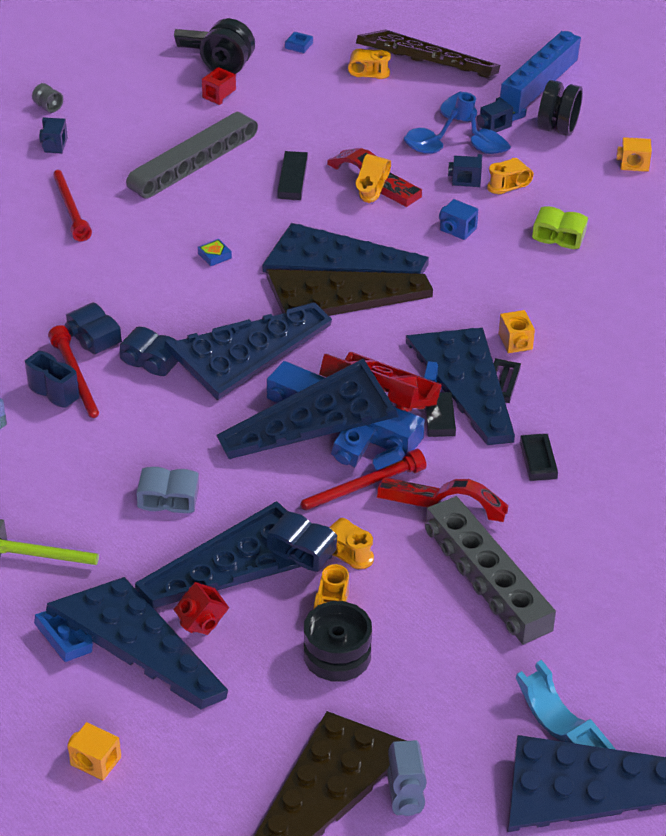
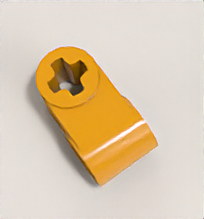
M355 49L350 55L348 71L355 77L387 78L390 75L388 61L391 55L385 50Z
M371 154L365 156L355 183L360 198L364 202L371 203L379 198L391 170L390 159Z
M518 158L493 163L489 166L491 178L487 184V189L494 194H504L507 191L526 187L533 180L534 173Z
M339 518L329 527L337 534V548L332 556L341 559L355 569H365L373 564L374 554L371 551L373 537L371 533L352 524L345 518Z
M332 564L324 568L319 590L315 596L314 608L330 601H348L349 572L344 566Z

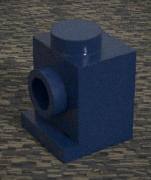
M496 98V102L481 107L480 114L476 117L478 126L494 132L512 127L513 107L502 98Z
M43 117V129L40 130L39 140L42 143L44 153L62 154L68 139L66 119Z
M478 154L477 157L454 156V162H449L448 176H453L452 186L480 187L482 154Z

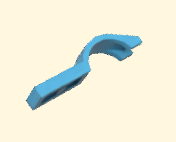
M542 660L536 663L535 668L537 671L526 677L522 671L517 673L516 680L533 715L551 736L564 742L615 749L591 719L583 720L576 717L563 704L556 692L552 672Z

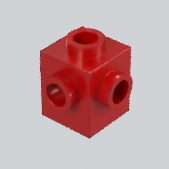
M195 582L173 610L180 618V625L186 631L208 635L228 611L229 606L215 588Z

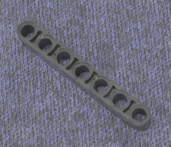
M235 112L130 172L126 179V185L142 197L150 198L253 138L257 133L258 123L241 112Z

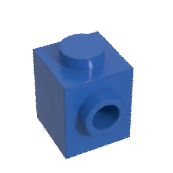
M453 199L448 205L442 207L439 213L440 231L466 240L477 229L479 209Z
M365 425L341 431L334 442L331 455L341 464L351 465L355 468L371 443L375 430Z

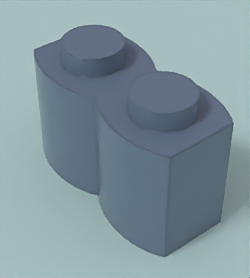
M161 467L142 468L137 489V507L148 511H162L166 509L174 513L194 512L199 490V473L188 469L170 471Z
M417 740L393 742L388 750L390 766L387 770L392 809L396 815L412 816L421 813L425 806L424 789L426 788L427 780L421 746Z

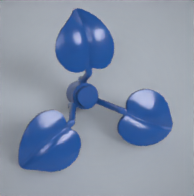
M462 91L452 95L442 103L440 112L449 119L438 135H435L433 131L426 128H415L410 130L404 137V141L416 151L427 154L439 152L443 149V143L440 139L445 134L452 120L456 119L458 121H471L472 133L474 134L471 137V144L477 150L495 154L511 149V145L498 133L485 128L479 131L476 129L475 118L477 117V110L474 107L476 97L471 93Z

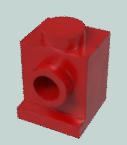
M218 67L202 78V98L218 105L223 103L222 99L236 90V74Z

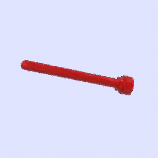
M55 170L53 176L73 222L71 225L73 238L80 242L86 241L92 235L91 227L87 221L81 219L62 171Z
M63 325L55 326L50 329L48 338L53 347L60 349L65 363L76 371L79 395L88 415L91 418H96L99 415V410L69 346L71 335L67 327Z
M414 449L407 452L402 461L303 499L300 506L303 510H309L382 481L383 478H390L405 471L409 473L420 472L427 467L425 457L420 449Z

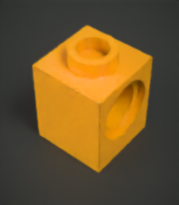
M623 137L622 146L617 147L616 160H620L621 170L649 171L652 154L651 139Z
M521 310L500 314L498 334L507 352L514 353L532 350L535 329L526 311Z
M88 722L83 725L79 732L73 733L68 741L67 748L70 765L104 781L121 759L119 737Z

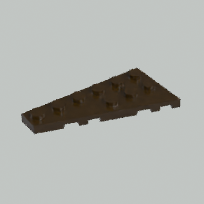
M387 29L359 34L356 40V44L389 51L396 55L410 56V59L423 62V60L456 67L462 71L477 72V75L486 78L498 74L501 66Z
M267 269V279L282 314L286 313L287 309L316 303L328 316L433 297V288L425 274Z
M326 711L255 836H322L327 826L334 820H340L373 790L374 784L384 775L387 776V770L390 766L388 757L390 745L393 742L407 740Z

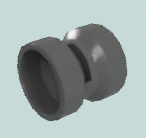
M46 83L37 85L32 93V100L50 113L58 111L63 104L62 93Z

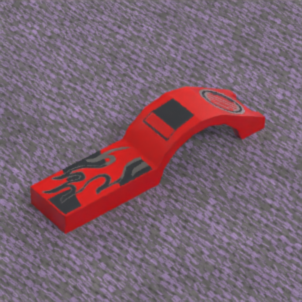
M363 148L343 150L337 156L328 159L327 165L337 170L343 162L352 163L361 170L365 156L367 154L376 155ZM390 172L381 194L408 207L422 197V189Z
M383 478L377 491V498L427 508L437 504L448 495H468L480 502L486 510L488 520L504 522L505 514L508 513L509 507L508 504L483 484L471 479H455L443 484L441 488Z

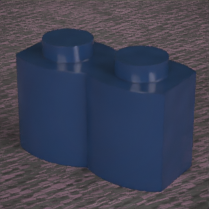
M92 302L66 314L67 322L65 327H67L71 337L74 336L79 340L83 349H88L92 354H97L122 342L120 326L111 316L106 315L98 304Z
M136 327L120 343V359L134 367H143L149 373L157 376H166L179 362L164 348L165 341L174 338L158 335L146 327Z
M37 351L25 360L27 382L33 392L47 396L50 402L64 408L79 399L77 373L71 366L57 362L54 356L43 351Z
M286 512L268 532L267 548L279 557L293 560L307 570L318 572L336 551L337 534L327 526L311 523L301 514Z

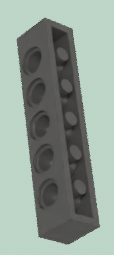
M457 496L427 508L426 532L430 537L435 538L441 546L443 553L454 561L460 574L465 575L469 579L475 592L484 597L491 611L503 620L511 635H515L524 645L553 632L556 610Z

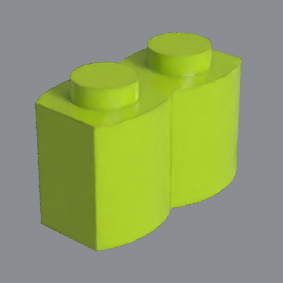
M541 207L534 223L532 238L542 243H557L565 248L579 249L586 233L588 217L577 212L564 213L555 207Z

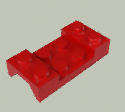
M349 352L345 360L329 354H324L319 375L328 377L364 358L384 392H388L389 400L396 403V408L400 410L412 411V408L425 409L426 406L437 405L442 384L355 352Z

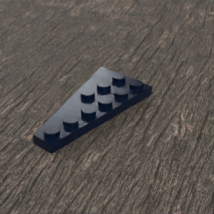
M291 223L263 263V272L267 273V269L423 274L429 265V257L395 249L394 247L375 244L370 241L351 238L346 235L307 227L302 224Z
M316 303L287 309L286 313L275 316L272 314L264 315L260 320L251 322L248 319L213 328L212 332L201 335L197 333L187 335L186 339L175 341V339L166 340L164 348L219 400L329 327L332 318Z
M483 327L406 335V344L409 348H413L416 351L417 358L421 363L424 362L427 365L428 361L437 362V383L442 384L441 388L444 392H452V398L456 401L457 408L461 413H465L471 420V426L487 445L514 443L515 433Z
M363 358L216 436L228 459H233L399 416Z
M277 501L135 582V589L153 608L180 601L195 582L213 587L218 591L301 567L293 560L279 557L267 548L268 532L289 511Z
M125 577L47 603L46 613L52 617L59 615L68 621V627L75 631L81 629L93 637L92 642L127 664L132 665L135 663L145 669L144 674L154 680L158 677L170 685V691L199 709L227 698L228 689Z
M517 735L508 832L519 831L522 827L536 825L538 828L549 826L550 823L567 820L576 822L620 815L624 811L636 809L646 811L651 810L655 806L666 805V757Z

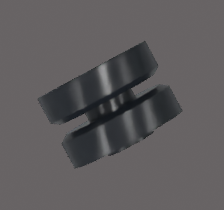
M231 18L221 19L213 25L209 33L203 38L200 45L201 58L212 71L219 67L236 74L244 67L246 61L253 54L255 38L252 31L244 23Z
M549 80L545 86L539 106L538 128L552 131L556 126L559 134L572 135L581 110L582 86L570 84L564 90L562 82Z
M330 601L320 604L311 610L304 621V661L308 669L319 678L331 682L348 681L358 677L367 670L371 661L372 621L366 611L355 604L345 601Z

